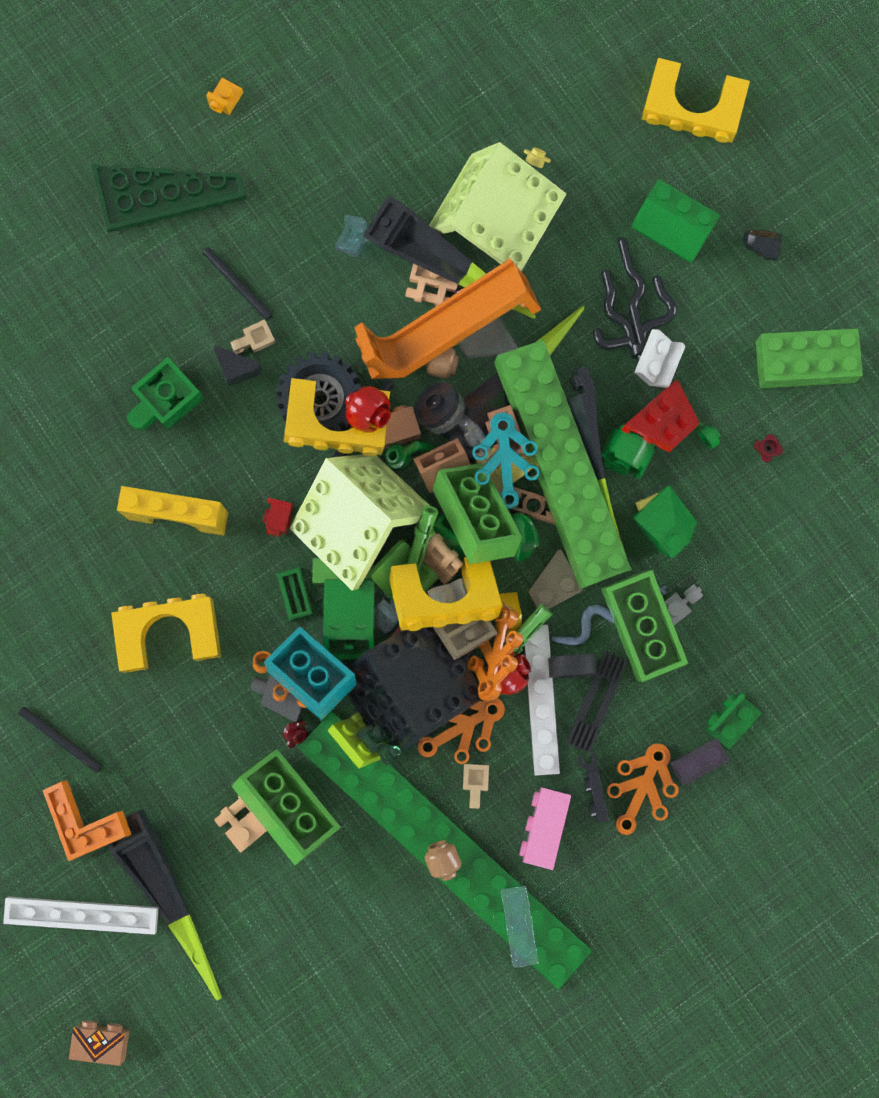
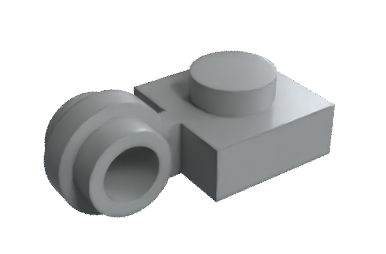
M692 585L683 593L685 596L683 600L675 593L665 601L673 625H676L692 612L686 605L688 601L694 604L704 596L701 593L702 589L700 587L697 588L695 585Z

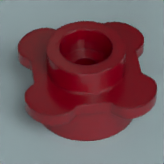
M768 434L765 439L756 441L754 444V449L759 451L761 460L766 463L770 462L772 457L780 456L783 453V448L773 434Z
M300 720L298 723L291 722L285 727L283 737L288 741L287 746L292 749L296 744L306 740V723Z

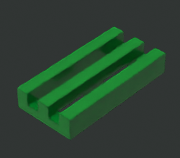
M301 568L277 573L289 621L314 615ZM294 574L298 576L307 611H302L293 578ZM288 576L298 612L296 614H293L283 577Z

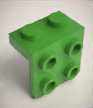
M403 540L394 545L369 572V577L393 602L394 599L389 582L391 566L407 564L411 550L409 545ZM422 562L419 578L424 592H426L439 576Z

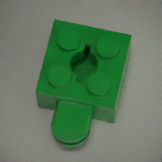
M167 357L131 388L141 402L129 411L127 419L129 424L137 431L146 430L156 420H159L169 430L204 398L199 390Z

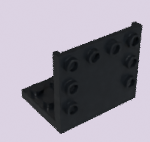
M425 627L417 631H400L364 652L348 667L355 674L357 685L347 695L364 718L371 732L382 745L385 744L390 749V752L387 754L390 761L426 735L481 701L478 694L479 684L461 657L456 660L453 659L433 627Z

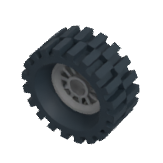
M315 352L309 353L310 359L307 360L300 356L296 359L298 364L295 366L290 363L286 367L287 374H281L279 378L281 384L276 387L278 395L276 402L285 424L291 378L316 381L317 389H315L314 400L319 395L327 397L324 404L319 405L314 402L313 406L315 417L322 426L337 432L346 431L352 427L346 418L347 405L345 402L348 395L358 391L361 385L356 372L352 371L351 366L347 362L343 364L340 357L334 355V358L331 359L328 353L323 352L321 357H316Z

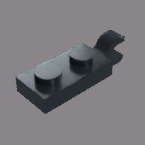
M591 753V763L585 764L582 760V755L578 756L577 762L581 768L586 770L587 778H583L586 793H591L592 802L588 803L591 818L596 817V822L609 821L596 765L597 757L595 753Z

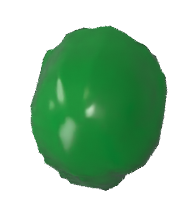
M519 512L511 515L522 536L514 557L516 561L523 562L532 555L533 549L539 546L540 542L538 531L531 518L527 514Z

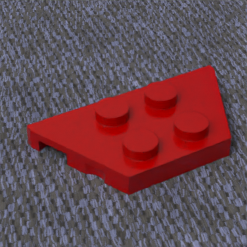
M675 380L626 423L621 430L627 434L630 431L643 436V440L647 443L655 444L659 448L671 452L700 423L679 381Z

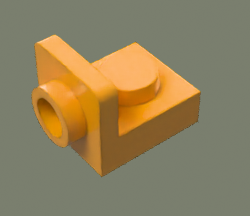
M221 78L213 93L208 91L206 95L210 108L217 113L224 112L230 115L243 94V89Z

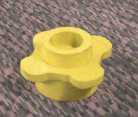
M533 147L532 151L524 150V153L528 154L525 161L533 166L543 168L545 162L550 163L551 161L545 157L546 152L539 148Z

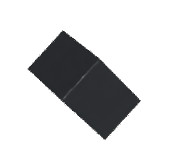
M215 346L214 348L229 387L261 375L263 369L259 363L221 347Z

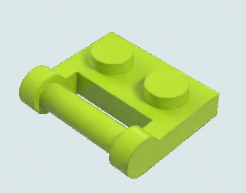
M360 713L337 722L328 729L331 736L358 768L376 762L390 752V749L385 744L382 745L363 722L364 718Z

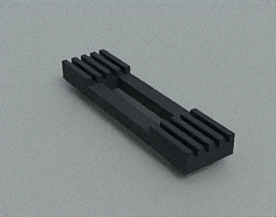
M604 651L596 670L597 674L593 677L567 740L568 744L589 753L591 752L628 660ZM603 677L610 680V684L595 721L590 726L585 724L584 720Z

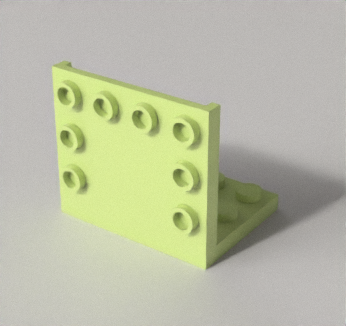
M499 142L471 154L429 226L440 235L456 231L498 263L502 264L511 258L522 271L565 198L566 193Z
M362 454L326 458L290 529L353 591L359 589L392 528L419 523L423 507L430 505L377 456L369 457Z

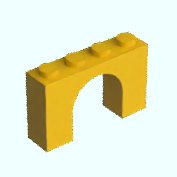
M658 58L642 120H646L647 123L652 125L661 124L669 126L670 129L675 131H689L698 137L708 136L715 138L718 142L732 143L737 133L750 81L727 75L717 106L705 113H692L684 109L675 97V84L681 63Z
M291 378L284 442L294 447L309 445L317 450L338 449L339 452L347 454L353 451L362 452L363 455L375 457L377 454L382 455L386 426L370 433L356 430L355 428L341 432L325 428L318 422L314 414L316 381ZM380 390L383 393H385L389 399L390 391ZM369 424L370 427L377 428L373 424Z
M121 486L117 511L131 521L153 524L154 519H164L191 525L200 532L222 536L225 534L229 513L220 502Z
M464 557L461 573L467 594L461 600L453 603L435 601L424 592L416 563L391 566L389 582L401 631H417L425 627L440 628L447 624H467L471 621H491L498 618L502 602L490 561L469 564L467 558Z
M206 594L192 595L191 600L182 601V598H171L167 600V604L158 605L157 602H147L142 604V608L133 609V606H123L118 608V612L111 613L120 672L127 673L149 669L145 645L147 631L155 621L169 616L180 618L187 625L194 660L200 661L221 657L214 601L211 597H206Z

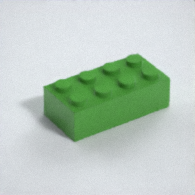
M858 328L761 334L756 340L760 388L856 383L863 376Z
M483 463L440 469L432 488L469 564L513 557L522 540V536L491 477L485 485H480L475 481V473L484 467ZM480 473L477 478L480 481H485L487 475Z
M652 570L642 571L601 588L636 680L644 682L688 664Z
M278 749L241 775L232 786L294 865H297L341 828Z

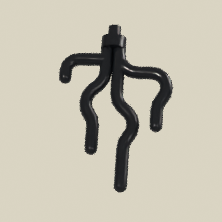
M621 237L617 242L624 269L628 277L636 284L635 293L628 304L632 325L629 320L614 310L615 286L611 272L605 269L601 273L606 290L604 311L612 322L623 328L625 336L605 340L601 329L595 328L592 333L596 344L602 349L611 350L628 345L631 358L637 359V362H639L647 343L646 336L648 332L653 328L669 324L676 316L677 307L674 299L665 291L661 276H654L653 284L656 294L666 305L667 313L664 316L650 319L642 325L638 304L646 290L645 281L634 268L627 240Z

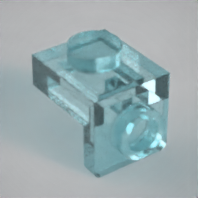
M346 215L344 217L345 228L335 244L336 250L358 257L368 240L363 237L368 228V222L361 217Z
M383 599L375 610L376 625L387 634L399 620L394 601L388 602Z

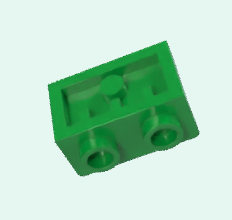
M742 692L737 695L732 693L723 703L726 707L719 714L716 711L707 720L709 726L705 730L727 750H730L762 714L745 698L746 695Z

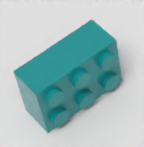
M301 627L294 631L264 661L267 672L320 720L357 685L355 674Z

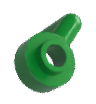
M699 421L700 424L694 430L703 444L712 450L720 444L719 438L721 435L714 426L709 427Z
M414 441L408 446L394 444L386 452V462L391 468L404 469L409 465L413 453L416 451L429 452L434 449V445L421 441Z

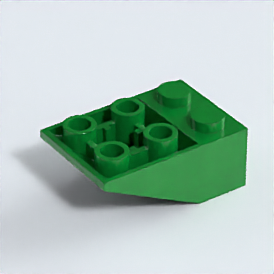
M325 579L323 643L324 648L338 660L358 659L364 652L376 646L375 582L372 579H364L359 589L353 591L341 579Z

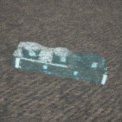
M526 885L501 889L513 968L539 964Z

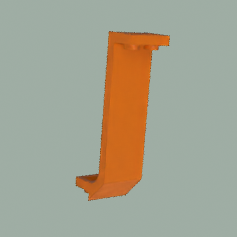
M510 258L393 335L378 337L365 324L360 323L354 327L358 336L355 340L361 349L362 359L367 365L371 379L404 378L518 304L523 309L527 307L532 314L537 313L541 308L526 276Z

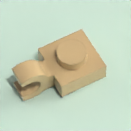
M264 319L243 329L245 336L231 342L234 353L239 355L250 347L254 353L275 344V339Z
M464 764L463 790H470L469 808L479 809L480 791H488L489 765Z

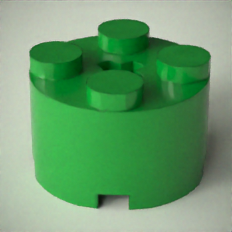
M621 425L619 429H611L601 448V457L604 459L603 465L620 475L626 476L627 473L634 474L633 478H642L655 451V444L647 443L642 437L634 434L633 431H630L629 434L623 432L621 429L625 425Z

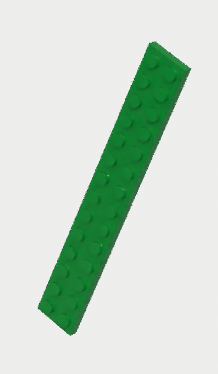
M331 711L298 749L425 867H427L424 857L428 851L427 848L431 844L442 840L453 844L460 857L461 867L456 871L457 875L447 881H443L442 878L438 879L559 990L592 950L387 761L382 758L362 768H358L328 732V729L333 724L342 721Z

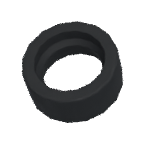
M574 654L548 658L550 678H573L597 674L594 654Z

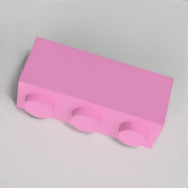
M541 787L539 792H534L531 806L535 807L533 817H528L525 831H529L527 841H522L519 853L520 856H523L522 861L524 863L553 870L571 795Z

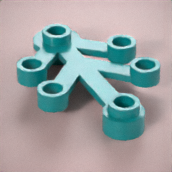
M500 412L491 419L490 433L480 444L473 448L474 458L484 460L488 454L487 450L499 438L500 448L482 469L476 471L475 481L480 485L487 484L491 473L501 463L503 490L500 492V496L507 509H511L519 502L518 493L513 489L511 462L520 468L529 480L537 479L540 472L536 465L528 463L510 448L509 437L521 445L523 452L528 456L534 455L538 447L535 441L528 440L515 429V421L510 414ZM506 421L508 426L506 429L501 430L498 428V423ZM529 443L535 446L532 452L525 450V446ZM478 448L485 450L484 455L481 457L475 454ZM530 468H534L537 472L536 475L529 476L527 471ZM485 473L487 475L486 480L480 481L477 478L478 474ZM507 495L514 497L512 503L505 502L504 499Z

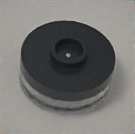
M435 383L426 388L418 397L414 407L416 420L431 433H445L456 426L461 420L465 411V400L449 383Z

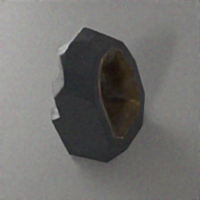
M752 229L744 233L743 242L747 249L754 251L757 256L763 257L764 260L778 261L783 235L773 231Z

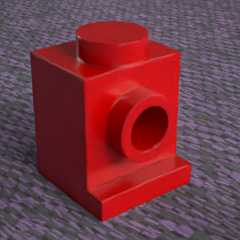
M268 498L267 503L271 508L266 509L263 523L266 524L267 528L266 534L274 537H280L281 534L287 535L294 511L293 504Z

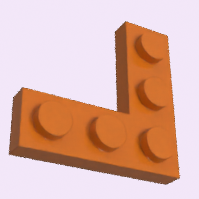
M68 781L60 782L43 790L68 861L131 835L123 811L116 812L84 827Z

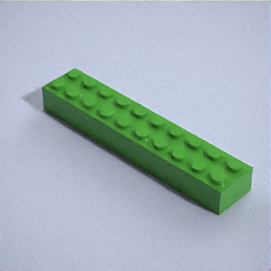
M544 340L498 355L494 364L509 404L512 407L520 433L528 440H533L537 444V452L529 457L532 464L536 465L539 469L538 480L579 589L630 571L631 567ZM532 443L526 445L528 452L534 450L535 446Z

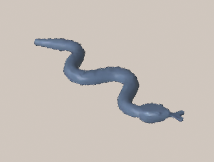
M667 586L659 588L664 595L666 594L665 589ZM599 604L589 606L582 614V634L579 637L554 636L552 641L570 646L585 643L590 637L591 617L593 615L599 614L611 623H614L609 609Z

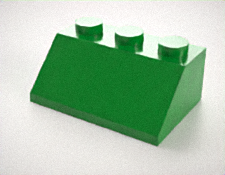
M658 179L644 201L631 228L692 264L716 226L720 215Z

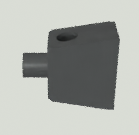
M271 675L268 680L255 676L251 685V691L263 694L261 705L294 722H298L303 707L297 704V698L288 693L284 701H276L272 695L273 688L280 683ZM278 690L276 694L283 695L284 691Z

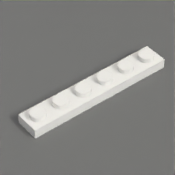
M542 625L524 645L525 656L531 666L527 686L534 775L560 774L553 681L549 677L548 658L551 657L548 625Z
M7 897L5 899L3 924L156 934L159 907Z

